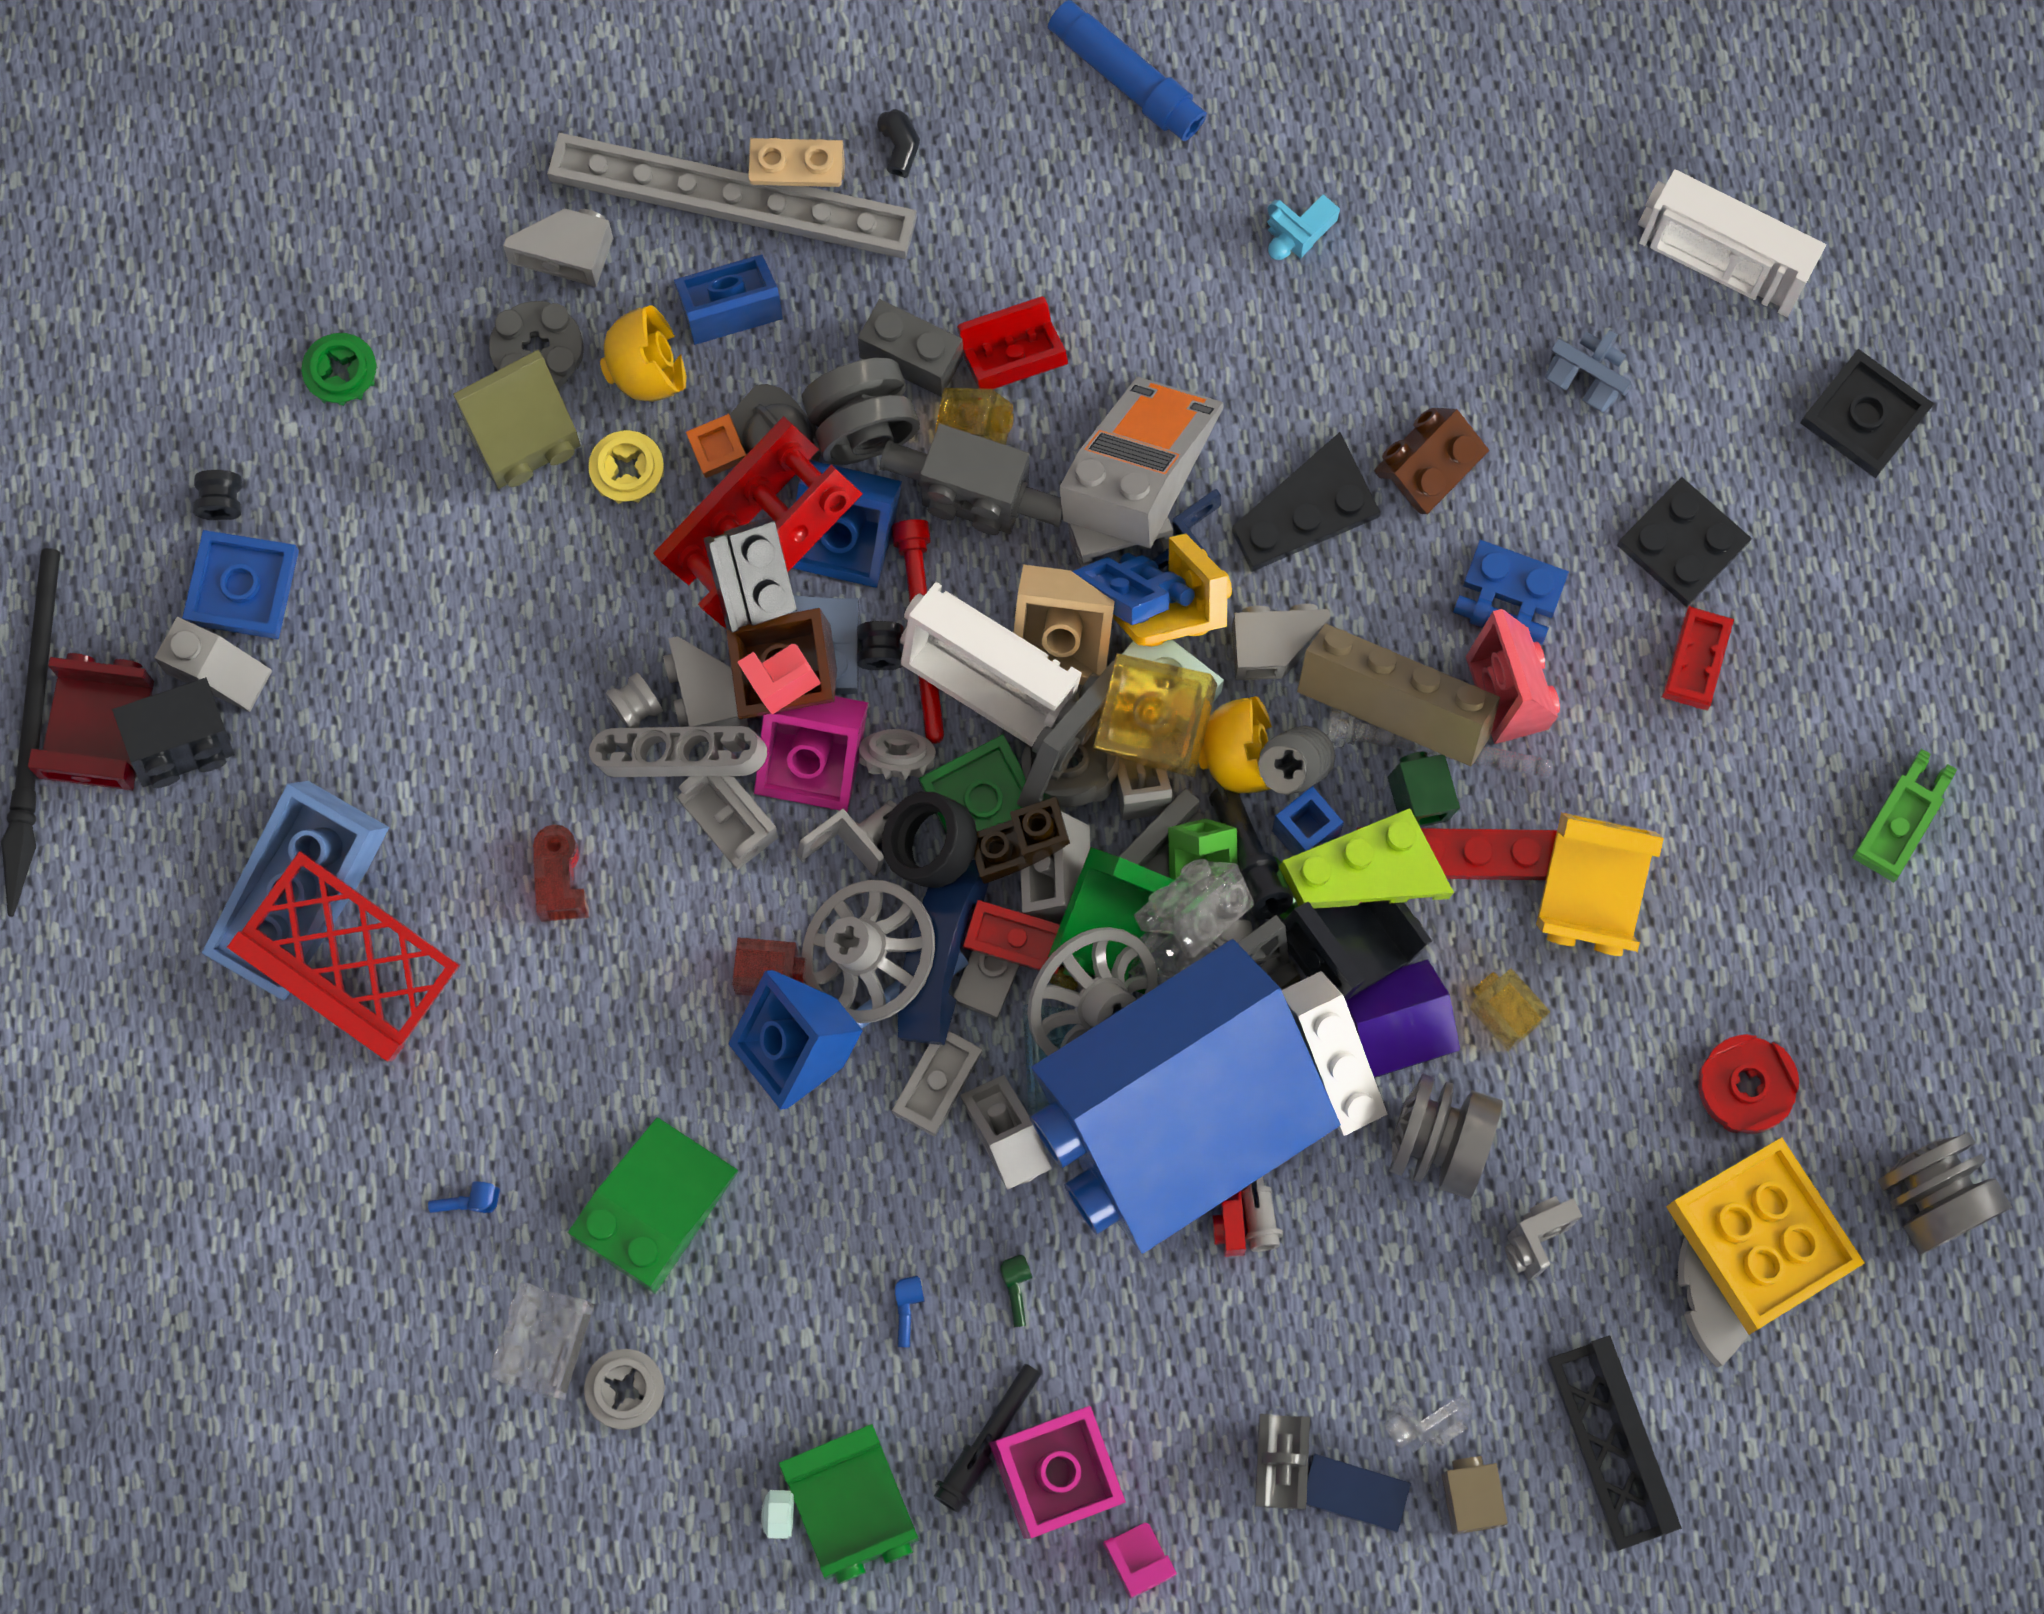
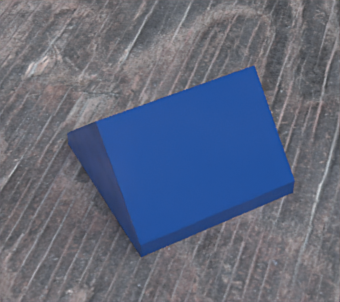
M762 254L674 279L694 345L783 319L778 288Z

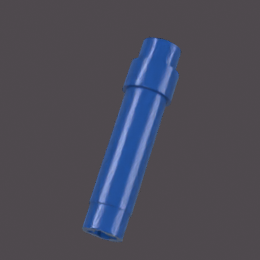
M1072 0L1065 1L1054 12L1049 20L1048 29L1140 106L1142 113L1163 131L1170 130L1182 141L1189 140L1200 129L1206 119L1207 112L1192 101L1193 95L1172 77L1166 78Z

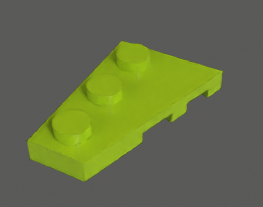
M1410 808L1285 859L1279 866L1298 906L1309 901L1314 909L1358 906L1360 902L1389 900V903L1407 902L1409 899L1432 897V900L1450 899L1454 894Z

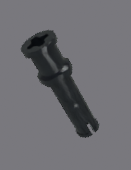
M1217 788L1210 794L1209 801L1214 807L1221 823L1237 828L1238 865L1235 873L1238 882L1247 888L1251 897L1249 906L1252 915L1257 919L1265 920L1271 919L1275 915L1283 914L1291 907L1293 897L1291 892L1286 887H1282L1277 876L1279 870L1277 860L1269 853L1264 852L1246 812L1240 793L1224 789L1228 798V802L1225 803Z

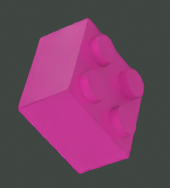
M1091 1406L1080 1408L989 1443L1024 1539L1037 1537L1126 1503Z

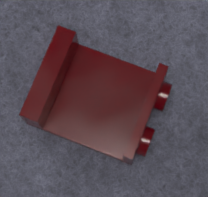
M69 653L66 659L50 657L48 666L57 676V682L43 750L31 749L28 768L39 779L133 791L136 772L131 764L112 709L152 696L154 680L142 668L143 666L140 663L131 660L115 659L112 665L96 663L94 658L78 653Z

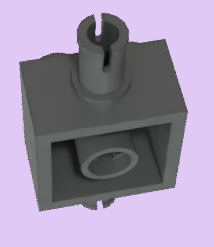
M940 423L928 454L895 444L890 440L884 448L879 465L880 470H887L919 481L922 505L928 507V512L937 518L951 521L956 516L972 521V526L975 529L989 535H998L999 531L1011 534L1019 514L1052 524L1057 528L1060 527L1063 520L1061 497L1029 487V452Z

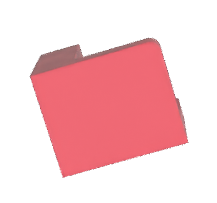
M796 644L789 645L763 663L754 652L737 662L772 715L821 684Z

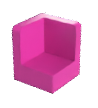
M1143 1523L1115 1538L1112 1537L1103 1542V1546L1130 1599L1177 1575L1169 1556H1165L1148 1523Z

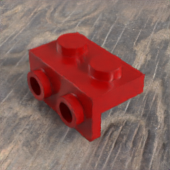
M1043 296L960 323L957 326L959 337L963 339L964 359L980 393L1003 387L1068 364L1066 350L1051 322L1048 303Z

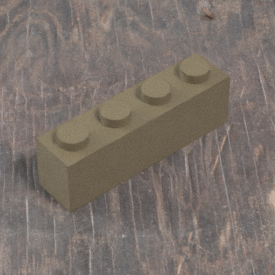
M1326 623L1306 650L1297 690L1300 694L1468 766L1473 765L1490 738L1500 701L1499 696L1477 686L1468 684Z

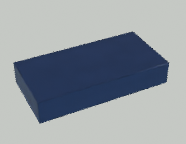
M1314 1453L1308 1472L1306 1506L1397 1533L1411 1483Z

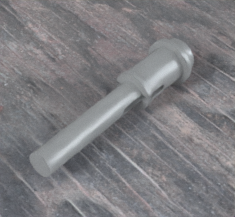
M1263 1176L1256 1180L1259 1208L1256 1207L1252 1183L1245 1187V1190L1241 1191L1248 1231L1245 1235V1242L1250 1243L1252 1252L1276 1249L1280 1247L1279 1238L1283 1237V1230L1277 1229L1271 1196L1272 1189L1265 1186Z

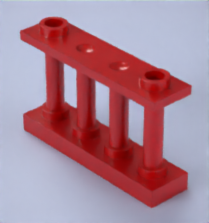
M785 416L774 425L653 552L664 566L688 586L696 578L705 586L709 593L698 605L725 629L726 624L703 538L708 536L713 538L724 534V531L748 524L763 509L775 521L787 572H789L863 494L832 464L821 474L809 461L819 449ZM796 474L808 489L788 508L776 494Z

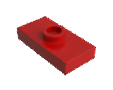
M1691 606L1687 607L1662 698L1708 711L1712 703L1734 619Z

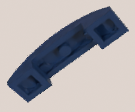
M975 860L971 861L966 872L956 881L940 888L929 887L923 898L922 904L931 918L935 933V953L926 983L917 996L904 1009L898 1012V1038L902 1041L945 1045L957 1001L948 992L971 909H975L977 900L984 902L989 884H984L981 880ZM915 919L910 938L921 936L917 919ZM921 951L906 952L903 969L912 976L915 975L919 965ZM902 983L900 984L899 994L906 988Z

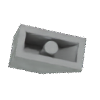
M564 208L507 237L503 247L509 264L597 287L613 235L609 220H606L598 212L589 209H580L579 212Z
M176 617L154 657L166 674L187 684L207 677L213 696L248 712L253 708L272 672L270 668L221 636L180 617Z
M1005 1075L960 1095L988 1156L1007 1190L1019 1184L1028 1183L1038 1175L1052 1169L1042 1142L1030 1121V1116Z

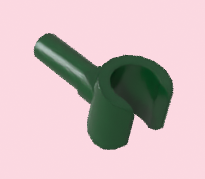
M1017 1255L1005 1260L1001 1265L1000 1271L1008 1289V1295H1010L1014 1327L1026 1326L1019 1284L1033 1277L1024 1255Z

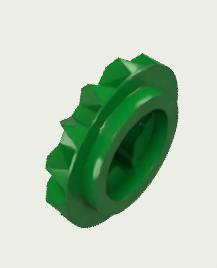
M333 333L321 337L309 347L304 355L301 371L303 381L309 392L318 397L324 404L331 402L344 406L348 401L354 399L362 400L364 392L370 386H374V377L378 366L373 351L364 340L348 333ZM332 356L335 361H339L342 365L351 363L347 368L350 381L346 382L345 379L342 380L338 375L332 378L328 377L333 373L329 357Z

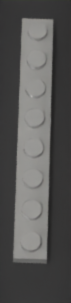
M564 133L558 134L547 173L549 181L903 259L907 258L917 219V212L914 209L808 186L752 185L749 182L748 173Z

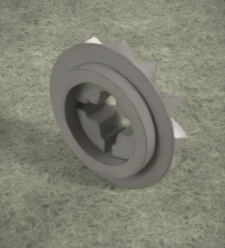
M887 729L865 737L859 745V763L866 766L870 774H884L886 780L891 777H899L906 781L910 775L923 777L926 770L934 767L936 750L933 744L925 737L908 730Z
M618 1349L600 1357L590 1368L584 1385L585 1400L593 1416L607 1427L621 1430H629L647 1424L661 1408L665 1391L663 1376L657 1364L646 1354L633 1349ZM633 1370H636L633 1376L635 1378L633 1387L644 1397L643 1400L627 1397L615 1410L617 1393L611 1388L610 1384L606 1383V1380L624 1382L627 1376H631Z

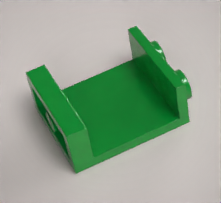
M1090 847L1048 957L1069 939L1094 928L1112 927L1123 929L1142 941L1159 896L1183 905L1190 886L1121 857ZM1108 941L1106 959L1110 973L1116 957L1127 947V945L1121 942ZM1093 943L1072 953L1079 965L1091 978L1095 975L1092 961ZM1135 958L1127 966L1124 974L1125 981L1129 979L1128 976ZM1064 968L1063 974L1071 976L1069 972ZM1146 989L1137 990V992L1145 995Z
M873 1424L779 1463L785 1481L791 1493L794 1494L795 1504L825 1580L835 1576L837 1583L842 1584L865 1574L866 1570L863 1564L882 1557L886 1565L913 1553L910 1544L919 1541V1538Z

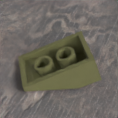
M539 349L453 393L471 442L498 489L505 485L516 487L527 482L533 476L534 470L547 463L558 465L567 461L574 455V449L581 446L573 422Z

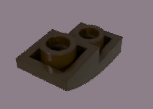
M1056 797L1011 811L1012 820L977 831L978 840L974 858L979 876L984 884L1027 868L1070 844Z

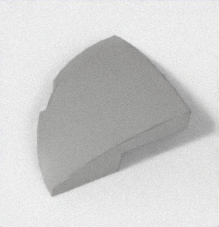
M1684 1237L1678 1261V1285L1680 1287L1689 1285L1687 1300L1692 1309L1687 1311L1684 1316L1700 1349L1716 1367H1720L1730 1359L1749 1335L1690 1243Z

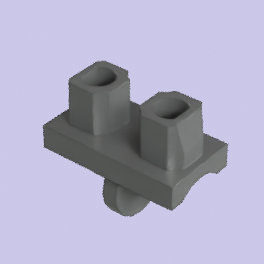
M1259 1414L1255 1507L1306 1509L1310 1417Z

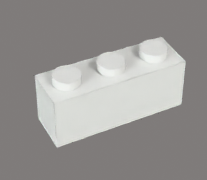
M1322 971L1283 989L1282 993L1341 1123L1338 1130L1345 1136L1388 1115L1343 994Z

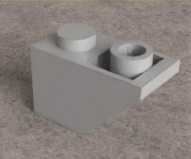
M1298 604L1290 607L1289 611H1271L1267 606H1250L1244 608L1240 613H1234L1232 637L1235 680L1282 679L1305 655L1307 648L1325 623L1329 624L1330 609H1318V606L1314 604Z
M678 636L668 638L672 654L664 655L663 659L669 683L679 682L682 694L681 699L673 700L679 726L749 727L747 718L740 720L737 715L731 667Z

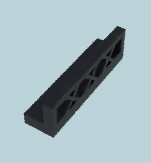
M1611 1336L1591 1341L1586 1346L1548 1358L1549 1366L1617 1551L1682 1529ZM1588 1356L1595 1378L1588 1393H1585L1569 1385L1562 1365ZM1598 1385L1605 1402L1593 1397ZM1573 1395L1584 1400L1580 1410L1577 1408ZM1590 1403L1609 1412L1612 1423H1614L1605 1441L1587 1433L1582 1420ZM1615 1434H1617L1622 1450L1611 1445ZM1591 1443L1602 1448L1597 1459ZM1607 1451L1627 1461L1630 1474L1623 1489L1603 1479L1600 1467ZM1633 1482L1636 1485L1640 1498L1629 1493ZM1608 1490L1619 1495L1615 1507ZM1625 1499L1644 1508L1651 1529L1627 1537L1624 1536L1618 1515Z

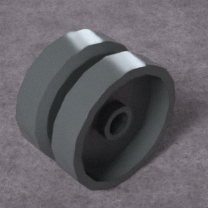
M890 358L858 360L821 375L806 387L802 393V402L810 423L819 427L815 435L824 461L833 465L858 463L882 455L889 440L895 444L903 445L918 432L920 422L912 400L903 396L906 392V384L897 362Z

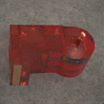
M553 824L546 826L537 833L533 844L536 912L540 921L589 918V904L585 890L574 889L573 868L579 860V849L575 838L570 830L562 825Z

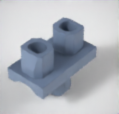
M1609 330L1602 340L1589 332L1585 333L1580 344L1594 352L1592 357L1558 338L1551 350L1555 356L1549 365L1545 378L1565 391L1568 390L1580 370L1595 378L1582 401L1603 414L1620 394L1625 397L1632 386L1630 380L1601 364L1606 359L1620 367L1627 356L1612 347L1618 336L1612 330Z

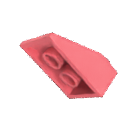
M1495 610L1491 613L1467 653L1466 660L1475 686L1500 697L1491 731L1494 744L1549 730L1558 717L1557 713L1560 711V703L1555 688L1552 685H1547L1542 670L1545 668V658L1541 645L1537 641L1533 642L1528 627L1505 610Z

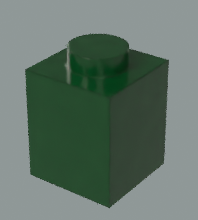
M1425 751L1408 754L1400 758V763L1387 777L1397 813L1410 808L1420 827L1446 822L1460 809L1447 760L1443 754L1428 757Z

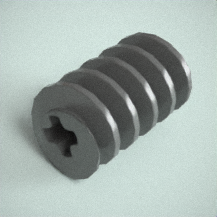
M1306 725L1293 727L1268 741L1261 750L1258 761L1260 776L1266 786L1276 793L1290 795L1303 792L1325 779L1333 769L1336 757L1334 745L1327 734L1318 728Z

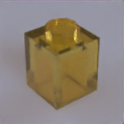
M1512 968L1501 977L1492 972L1473 989V992L1478 997L1471 1004V1011L1508 1052L1544 1022L1550 1014V1010Z

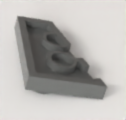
M1112 661L1100 676L1092 673L1079 693L1080 699L1077 702L1072 699L1068 700L1055 721L1057 725L1053 729L1046 726L1041 731L1032 746V751L1037 755L1017 804L1019 806L1026 807L1043 800V794L1050 778L1056 782L1067 769V765L1077 750L1078 745H1084L1115 704L1129 672L1128 670Z

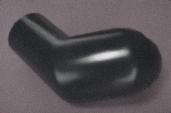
M892 109L890 112H883L879 116L877 127L879 132H883L882 134L885 137H890L894 144L887 171L890 174L907 178L920 145V138L908 115L900 110Z

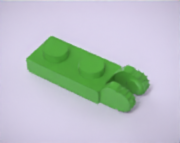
M1922 748L1912 761L1905 775L1902 774L1897 780L1852 856L1856 861L1893 883L1900 876L1944 801L1942 796L1957 771L1956 768L1947 764L1945 768L1939 771L1931 790L1916 783L1915 781L1919 774H1922L1928 765L1931 755Z

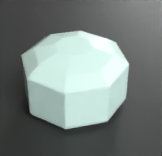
M770 1490L765 1496L762 1505L761 1523L763 1531L769 1539H789V1537H792L794 1494L791 1491Z

